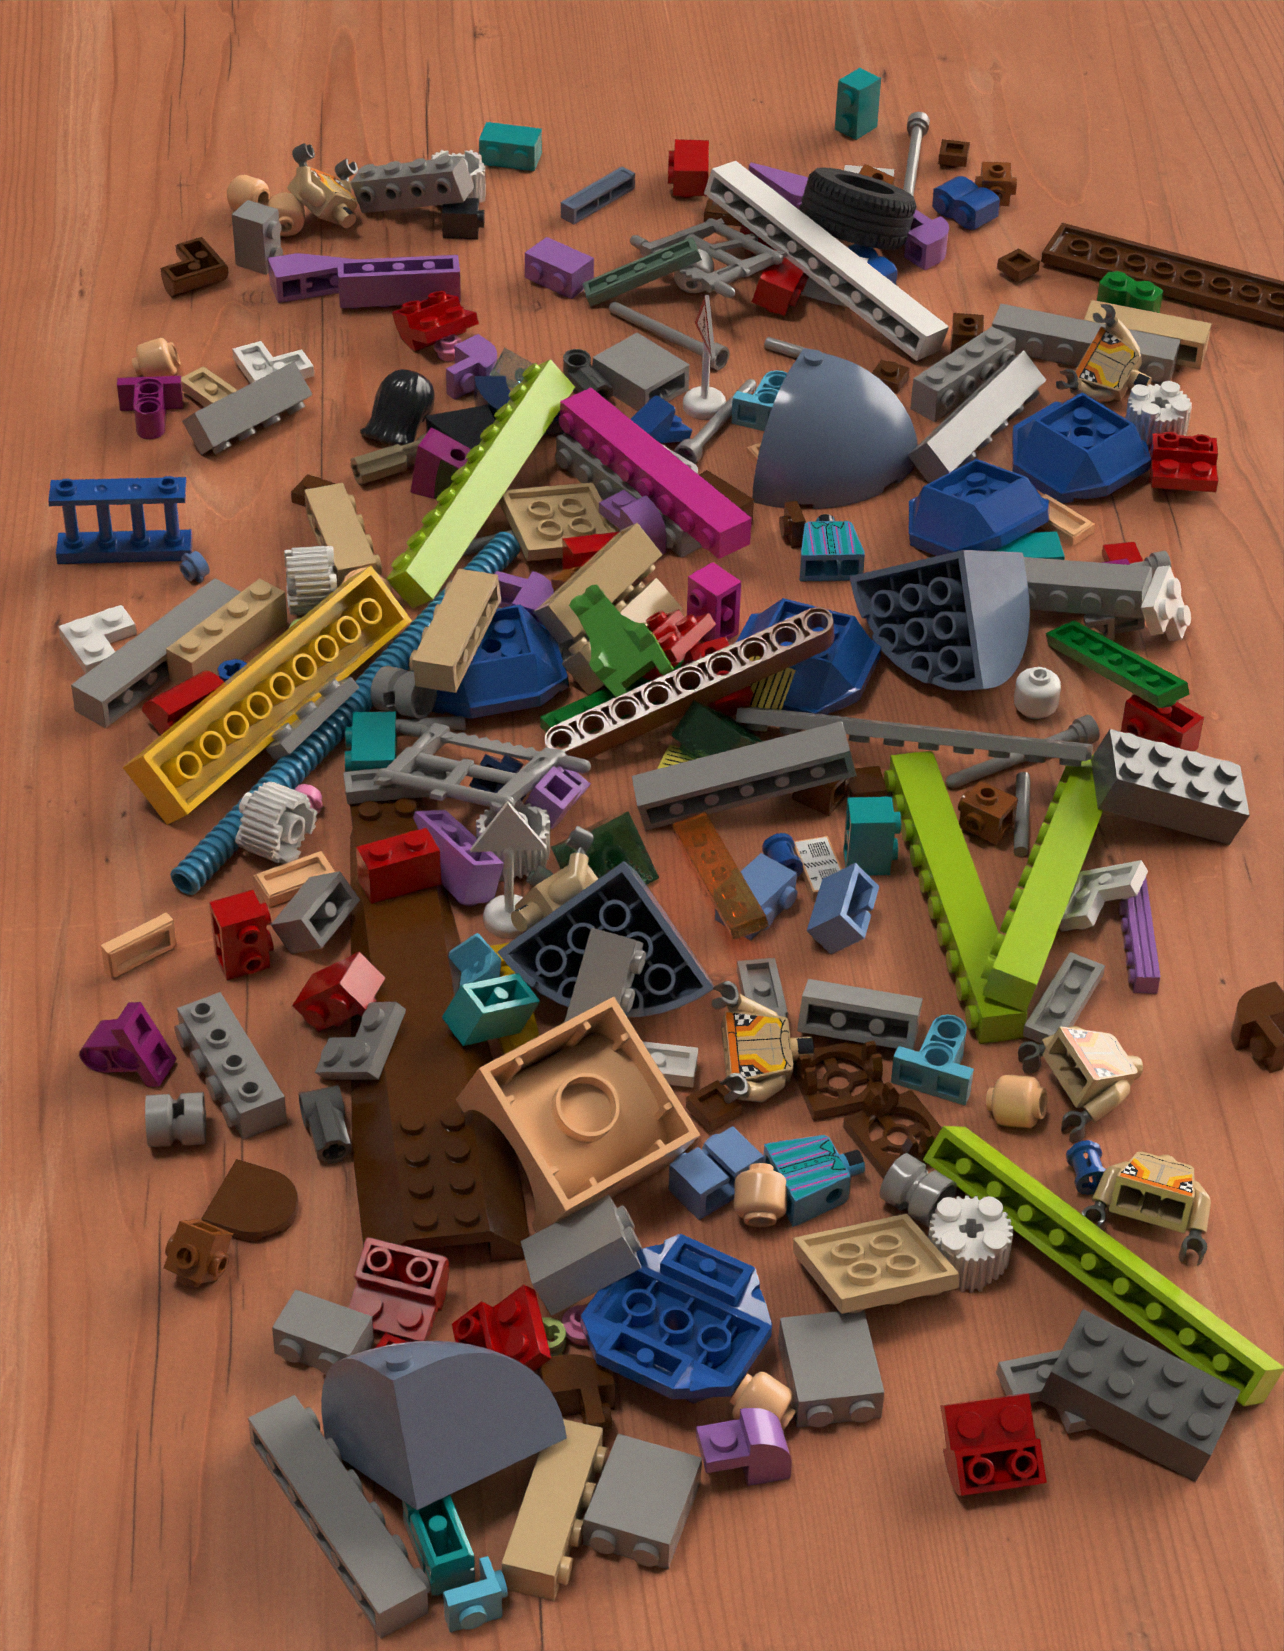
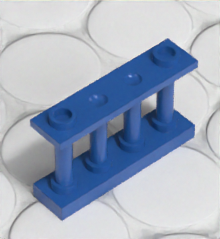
M186 477L51 480L48 499L49 506H62L66 532L58 533L56 548L57 564L181 561V557L185 553H192L193 542L192 529L180 530L177 503H185ZM130 504L133 531H113L109 505ZM143 504H164L166 530L146 531ZM96 505L99 532H79L76 506Z

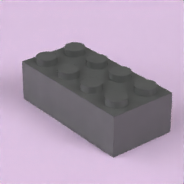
M1109 729L1092 756L1091 763L1098 809L1230 845L1250 816L1241 766L1230 761L1219 760L1195 751H1187L1163 742H1155L1137 737L1131 733H1123Z
M1083 1309L1038 1399L1063 1413L1067 1411L1085 1419L1086 1425L1196 1482L1213 1453L1241 1390Z

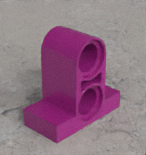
M181 376L117 378L120 411H134L137 435L143 439L161 437L165 432L166 409H183Z
M128 1002L118 1019L100 1021L79 1051L81 1061L88 1068L102 1073L137 1071L147 1087H159L177 1059L141 1002Z

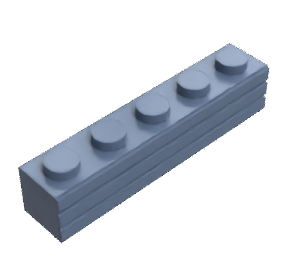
M620 167L563 200L560 206L561 218L574 225L635 189V173Z

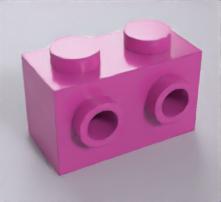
M714 562L688 576L687 616L693 614L695 617L709 613L716 623L701 638L704 642L725 636L729 640L739 634L742 581Z

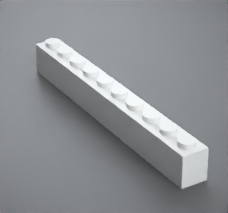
M737 161L711 170L704 194L772 248L777 251L787 252L788 257L785 258L916 361L940 351L949 326Z

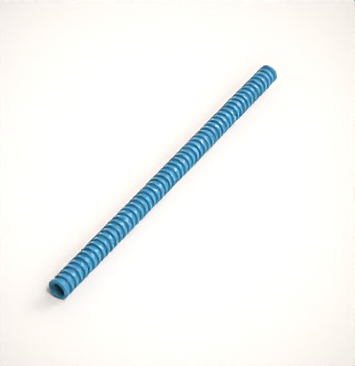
M499 532L463 569L495 574L496 571L502 572L519 554V542L510 533ZM445 589L400 633L399 637L382 652L381 656L377 657L375 662L358 677L355 682L360 688L292 753L280 758L271 767L270 771L266 772L264 777L260 778L258 783L248 791L249 793L254 794V791H258L259 786H263V783L275 782L295 790L298 784L303 782L304 778L345 737L346 727H352L353 712H369L374 706L371 700V685L377 671L384 666L405 670L410 669L411 653L413 650L418 649L423 630L431 624L435 606L441 604L445 595ZM242 798L219 821L218 825L214 826L211 832L207 833L205 838L185 856L184 860L180 861L178 866L171 871V880L181 892L188 895L196 894L206 884L207 880L211 879L213 874L219 870L220 866L224 865L227 859L231 858L233 853L239 849V846L235 843V838L239 831V826L242 824L240 820L244 816L239 811V804Z

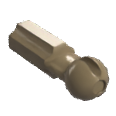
M427 433L420 436L415 442L402 446L399 444L352 458L351 468L356 482L359 485L406 471L408 467L414 466L418 445Z

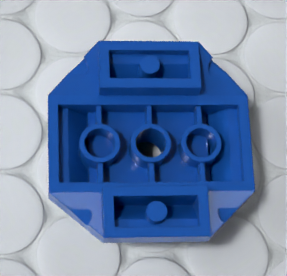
M1080 393L1063 403L1055 401L1013 426L1012 472L1026 476L1035 489L1044 495H1049L1062 504L1073 502L1074 498L1092 499L1107 496L1150 470L1151 457L1147 442L1140 438L1135 424L1084 393Z
M975 459L925 485L919 495L909 501L910 545L936 556L961 550L992 551L1047 523L1050 514L1049 500L1041 497L1026 476Z
M782 598L762 613L751 614L736 642L816 606ZM829 610L834 621V643L827 650L789 667L796 671L781 710L828 715L830 712L841 710L860 700L881 657V646L867 635L855 616ZM816 627L812 630L819 632L824 630V628ZM783 642V643H781L780 645H782V646H789V645H791V644H793V643H792V642Z
M521 604L497 608L457 692L437 690V698L432 712L441 714L448 712L455 716L472 719L543 705L552 699L558 691L562 692L569 687L568 675L565 667L562 665L563 659L557 641L546 627L539 623Z
M678 1234L664 1240V1244L640 1249L636 1253L641 1268L599 1290L581 1314V1328L596 1363L671 1399H684L695 1404L712 1397H731L772 1335V1322L760 1289L756 1268L683 1234Z

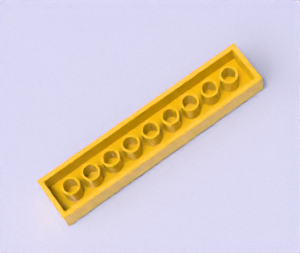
M367 567L345 581L122 768L167 825L188 815L274 740L272 735L276 730L286 723L291 725L296 721L298 717L295 713L304 704L311 700L315 703L322 696L319 690L326 683L334 678L339 682L348 677L412 621L373 567Z

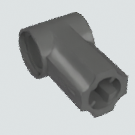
M571 349L565 352L563 355V374L575 386L573 391L580 393L593 388L608 401L613 396V387L591 365L590 354L582 349Z
M339 1086L299 1093V1105L305 1128L310 1129L317 1159L326 1161L328 1164L342 1162L343 1158L351 1153V1142L345 1125V1110Z

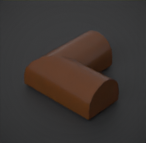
M203 237L175 245L177 256L181 259V262L160 268L163 285L170 296L224 281L229 274L226 263Z

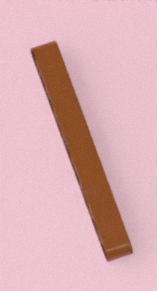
M814 607L554 725L545 734L546 747L556 749L560 744H569L567 748L560 749L566 755L586 760L827 650L832 646L835 638L833 616L829 610L823 607ZM816 627L824 628V630L819 632L813 631L812 629ZM783 642H792V643H793V644H791V645H789V646H782V645H780V644L783 643ZM753 656L761 657L759 660L756 661L748 660L750 657ZM723 670H724V671H729L728 674L723 675V676L716 674V673H718L719 671H723ZM690 685H696V686H698L697 688H695V689H693V690H686V689H684V688H686L687 686H690ZM656 700H665V701H666V702H664L663 704H660V705H654V704H652V703L655 702ZM627 714L634 715L632 718L627 720L620 719L622 716ZM594 729L602 730L598 734H588V732Z

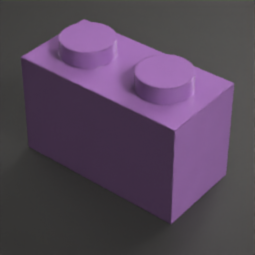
M546 237L525 252V278L573 299L584 290L582 283L594 278V258Z

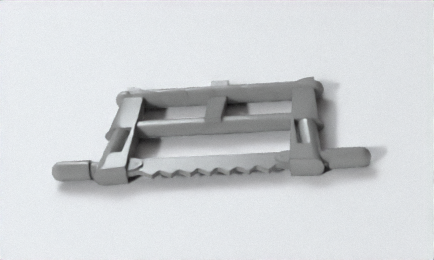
M709 218L705 223L678 231L673 235L652 242L638 235H633L630 238L631 245L639 249L642 256L645 257L693 237L698 249L706 251L709 256L727 266L709 274L693 265L677 271H680V275L686 274V278H692V281H700L702 288L707 292L716 291L726 298H732L735 295V289L728 285L729 283L742 277L750 276L773 264L779 265L783 262V258L788 257L787 252L775 251L758 242L757 235L753 233L744 235L725 225L724 220L721 218L718 220ZM717 233L730 241L710 244L703 240V238ZM743 247L757 256L740 260L723 250Z
M403 721L399 725L400 732L404 735L418 737L419 739L411 747H406L386 769L378 770L375 782L376 785H396L430 793V798L443 801L446 797L480 804L491 807L494 811L499 812L507 801L515 807V802L530 792L553 766L556 768L562 767V769L587 773L591 768V764L586 759L568 756L560 749L545 747L542 751H536L533 747L524 748L521 744L513 746L510 742L502 744L498 739L490 741L487 737L479 739L476 735L468 736L464 732L456 734L450 732L449 726L433 723L430 727H427L423 724ZM450 743L500 755L506 754L510 757L530 762L518 773H512L476 765L474 760L463 758L461 761L433 754L444 744ZM419 765L451 772L444 781L409 774ZM465 776H470L505 785L497 793L459 784Z

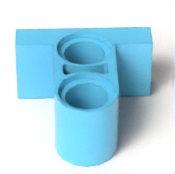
M774 370L766 373L753 395L736 391L732 401L731 423L765 431L771 409L787 372Z
M941 1015L932 1022L919 1052L898 1046L893 1057L891 1083L966 1106L971 1092L974 1069L960 1065L963 1059L967 1030L965 1022L955 1015Z

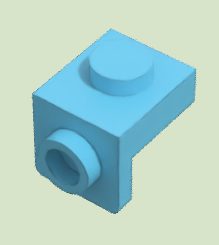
M478 933L449 952V958L461 971L460 986L500 977L502 959Z
M488 1556L479 1558L480 1581L443 1592L444 1617L449 1632L461 1629H474L485 1622L502 1617V1598L508 1597L507 1585L502 1571L493 1570Z

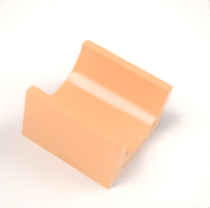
M615 997L600 1003L480 1067L456 1098L464 1113L469 1110H476L487 1116L502 1131L514 1148L526 1171L533 1191L535 1219L532 1226L536 1232L547 1228L608 1194L613 1198L666 1168L700 1136V1133Z

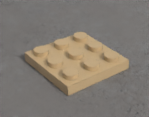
M593 482L506 490L499 500L527 561L563 558L562 538L618 532L615 525L599 513V502L602 499Z
M908 1214L793 1238V1253L841 1314L859 1313L867 1308L885 1304H899L904 1300L925 1295L936 1296L943 1291L959 1288L958 1271L938 1248L931 1243V1240Z

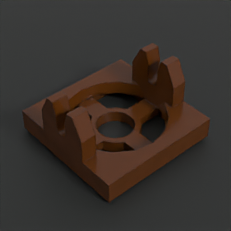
M850 1041L814 1049L813 1060L807 1054L799 1056L797 1061H793V1074L813 1121L863 1110V1101L872 1088L878 1091L880 1097L882 1096V1089L884 1087L882 1081V1056L880 1053L876 1054L875 1041L865 1043ZM837 1060H852L860 1065L863 1070L850 1073L845 1069L839 1068ZM823 1063L827 1072L822 1079H817L814 1066ZM834 1076H840L847 1079L849 1085L845 1088L837 1089L831 1087L827 1081ZM868 1082L867 1087L860 1094L851 1095L850 1092H852L854 1085ZM826 1091V1093L830 1094L831 1096H835L838 1098L825 1096L820 1092Z
M890 1082L884 1084L881 1097L875 1088L870 1089L863 1101V1110L845 1117L843 1128L883 1179L893 1163L903 1154L908 1153L922 1163L927 1164L923 1159L942 1129L912 1090L899 1095ZM904 1113L915 1117L918 1122L909 1126L896 1124L890 1115ZM877 1121L884 1130L881 1138L871 1141L869 1128L873 1122ZM893 1132H901L908 1137L904 1144L896 1145L891 1143L887 1136ZM918 1136H920L919 1144L915 1139ZM886 1150H889V1151L894 1152V1153H900V1155L890 1154V1153L885 1152V1151H886Z

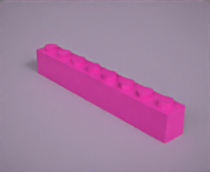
M593 388L560 401L559 424L562 430L578 441L584 449H587L596 456L603 465L608 466L624 482H627L638 491L642 497L646 495L663 515L669 517L684 532H687L699 542L704 549H707L720 559L750 545L752 518Z

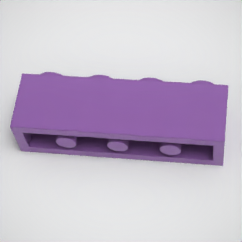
M458 255L337 260L340 308L390 307L415 300L421 302L428 299L430 293L436 291H446V294L458 296L461 302Z

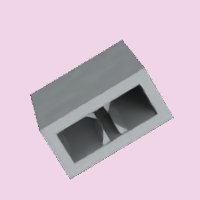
M639 333L633 334L593 357L592 366L613 387V396L636 411H639L654 396H660L669 402L689 390L690 364Z
M609 1194L521 1241L532 1285L551 1315L560 1312L641 1268L636 1252L642 1249V1246L633 1230L635 1225L625 1206L622 1205L617 1208Z
M864 1310L859 1313L841 1314L840 1311L780 1318L778 1346L787 1387L793 1392L791 1405L796 1410L794 1414L796 1427H824L832 1423L849 1421L867 1422L871 1419L882 1417L885 1392Z
M618 1434L583 1519V1545L590 1546L603 1554L614 1553L634 1559L637 1563L644 1566H658L669 1569L701 1484L702 1457Z

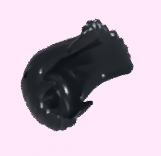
M406 369L396 370L385 377L376 392L371 418L367 425L360 429L361 435L391 446L397 444L402 446L414 442L421 421L424 422L426 416L430 415L433 410L435 393L430 380L422 374Z

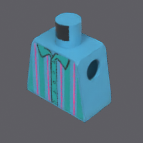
M823 514L816 519V522L805 523L800 560V581L850 580V576L863 573L865 552L851 522L835 521L832 515Z
M825 1135L764 1144L763 1163L772 1165L773 1171L781 1173L786 1178V1215L792 1227L844 1204L849 1199L851 1177L865 1172L864 1159L859 1150L839 1155L830 1137Z

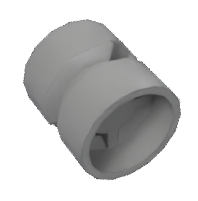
M391 666L381 667L374 676L371 685V700L376 709L396 712V714L400 713L401 715L418 719L425 718L431 713L437 698V690L416 686L414 671L408 672L405 669Z
M204 1092L181 1093L177 1100H173L170 1094L146 1095L145 1124L148 1147L171 1146L174 1140H179L182 1145L206 1144Z
M906 1153L901 1155L890 1167L881 1184L879 1193L881 1199L902 1211L908 1208L909 1216L929 1228L932 1214H935L937 1204L943 1198L955 1197L957 1183L936 1170L928 1173L926 1164Z

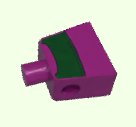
M430 428L417 448L410 492L437 499L453 483L451 480L452 475L468 461L466 455L471 449L436 429Z

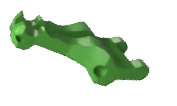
M597 584L586 588L585 593L571 600L569 606L579 618L590 640L591 660L589 666L615 697L628 692L627 687L655 666H657L659 673L663 676L674 671L655 635L644 623L634 622L623 616Z

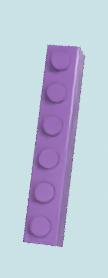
M1145 877L1137 896L1121 899L1119 902V915H1123L1121 930L1126 933L1123 945L1124 949H1128V952H1126V966H1130L1128 982L1133 985V993L1157 994L1160 970Z

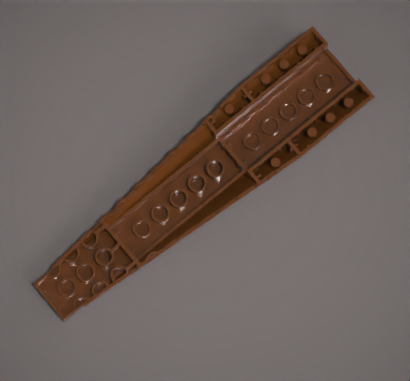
M422 797L401 798L398 800L365 801L363 803L350 804L352 832L350 835V886L360 899L351 911V955L360 952L385 977V980L374 996L376 1002H397L406 1009L379 1080H351L352 1153L363 1247L367 1237L417 1250L488 1242L491 1262L525 1259L521 1241L529 1237L516 1152L502 1131L487 1116L476 1110H469L464 1113L456 1101V1098L476 1071L493 1061L488 1041L463 1046L442 1019L444 1012L460 987L461 971L449 958V952L461 944L447 890L441 882L440 885L371 904L358 881L356 847L418 830L414 814L415 811H424ZM358 1014L351 1017V1037H356L361 1024L362 1016Z

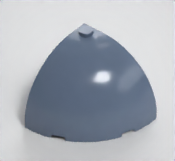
M804 348L790 368L779 389L765 427L754 475L752 493L754 503L784 508L785 502L798 501V504H812L813 509H824L854 504L883 493L885 486L893 482L898 484L915 467V464L908 457V454L918 446L915 429L909 414L892 390L868 370L846 359L822 353L819 350Z
M961 550L850 576L858 611L862 618H866L869 627L873 631V640L881 646L883 653L895 665L916 679L950 690H980L1002 685L1018 668L1026 648L1030 620L1029 592L1022 552Z
M625 861L498 951V954L515 973H519L528 985L555 1002L569 1007L591 928L644 943L642 951L646 952L645 963L641 973H635L631 989L635 990V997L631 1010L624 1012L627 1017L655 1015L680 1008L712 991L714 987L708 974L637 871Z
M415 1341L366 1350L334 1363L327 1372L322 1388L321 1413L325 1440L332 1438L344 1461L416 1510L567 1439L563 1417L557 1401L543 1380L522 1363L496 1351L475 1345L450 1341Z

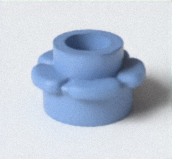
M197 551L190 554L185 553L181 557L182 563L179 564V568L183 576L188 581L196 579L199 583L203 582V577L210 573L209 566L204 557Z

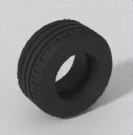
M821 167L816 168L809 174L799 210L835 238L871 248L896 250L906 243L907 234L910 231L917 206L914 197L910 193L892 184L846 170Z

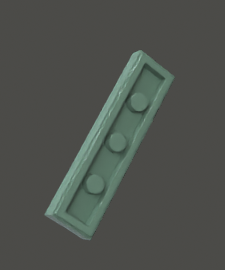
M690 237L583 282L582 285L589 305L592 307L699 262L702 259L694 238Z

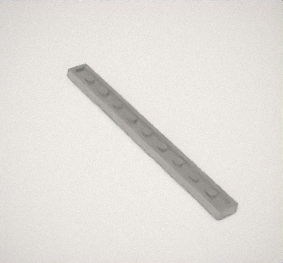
M751 706L739 707L736 713V722L747 723L746 729L755 731H767L768 726L781 727L780 733L794 734L801 732L802 729L809 730L842 721L845 733L849 735V741L869 743L870 737L884 738L883 745L903 747L905 741L918 742V749L937 751L940 745L953 746L954 753L974 754L975 749L988 750V756L994 758H1010V753L1024 754V761L1043 763L1046 757L1060 758V765L1076 767L1081 766V761L1092 759L1093 744Z

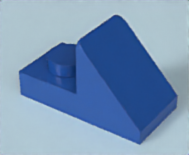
M660 396L652 397L631 418L634 423L659 443L682 442L685 439H690L692 429L683 424L680 417L674 415L675 407Z

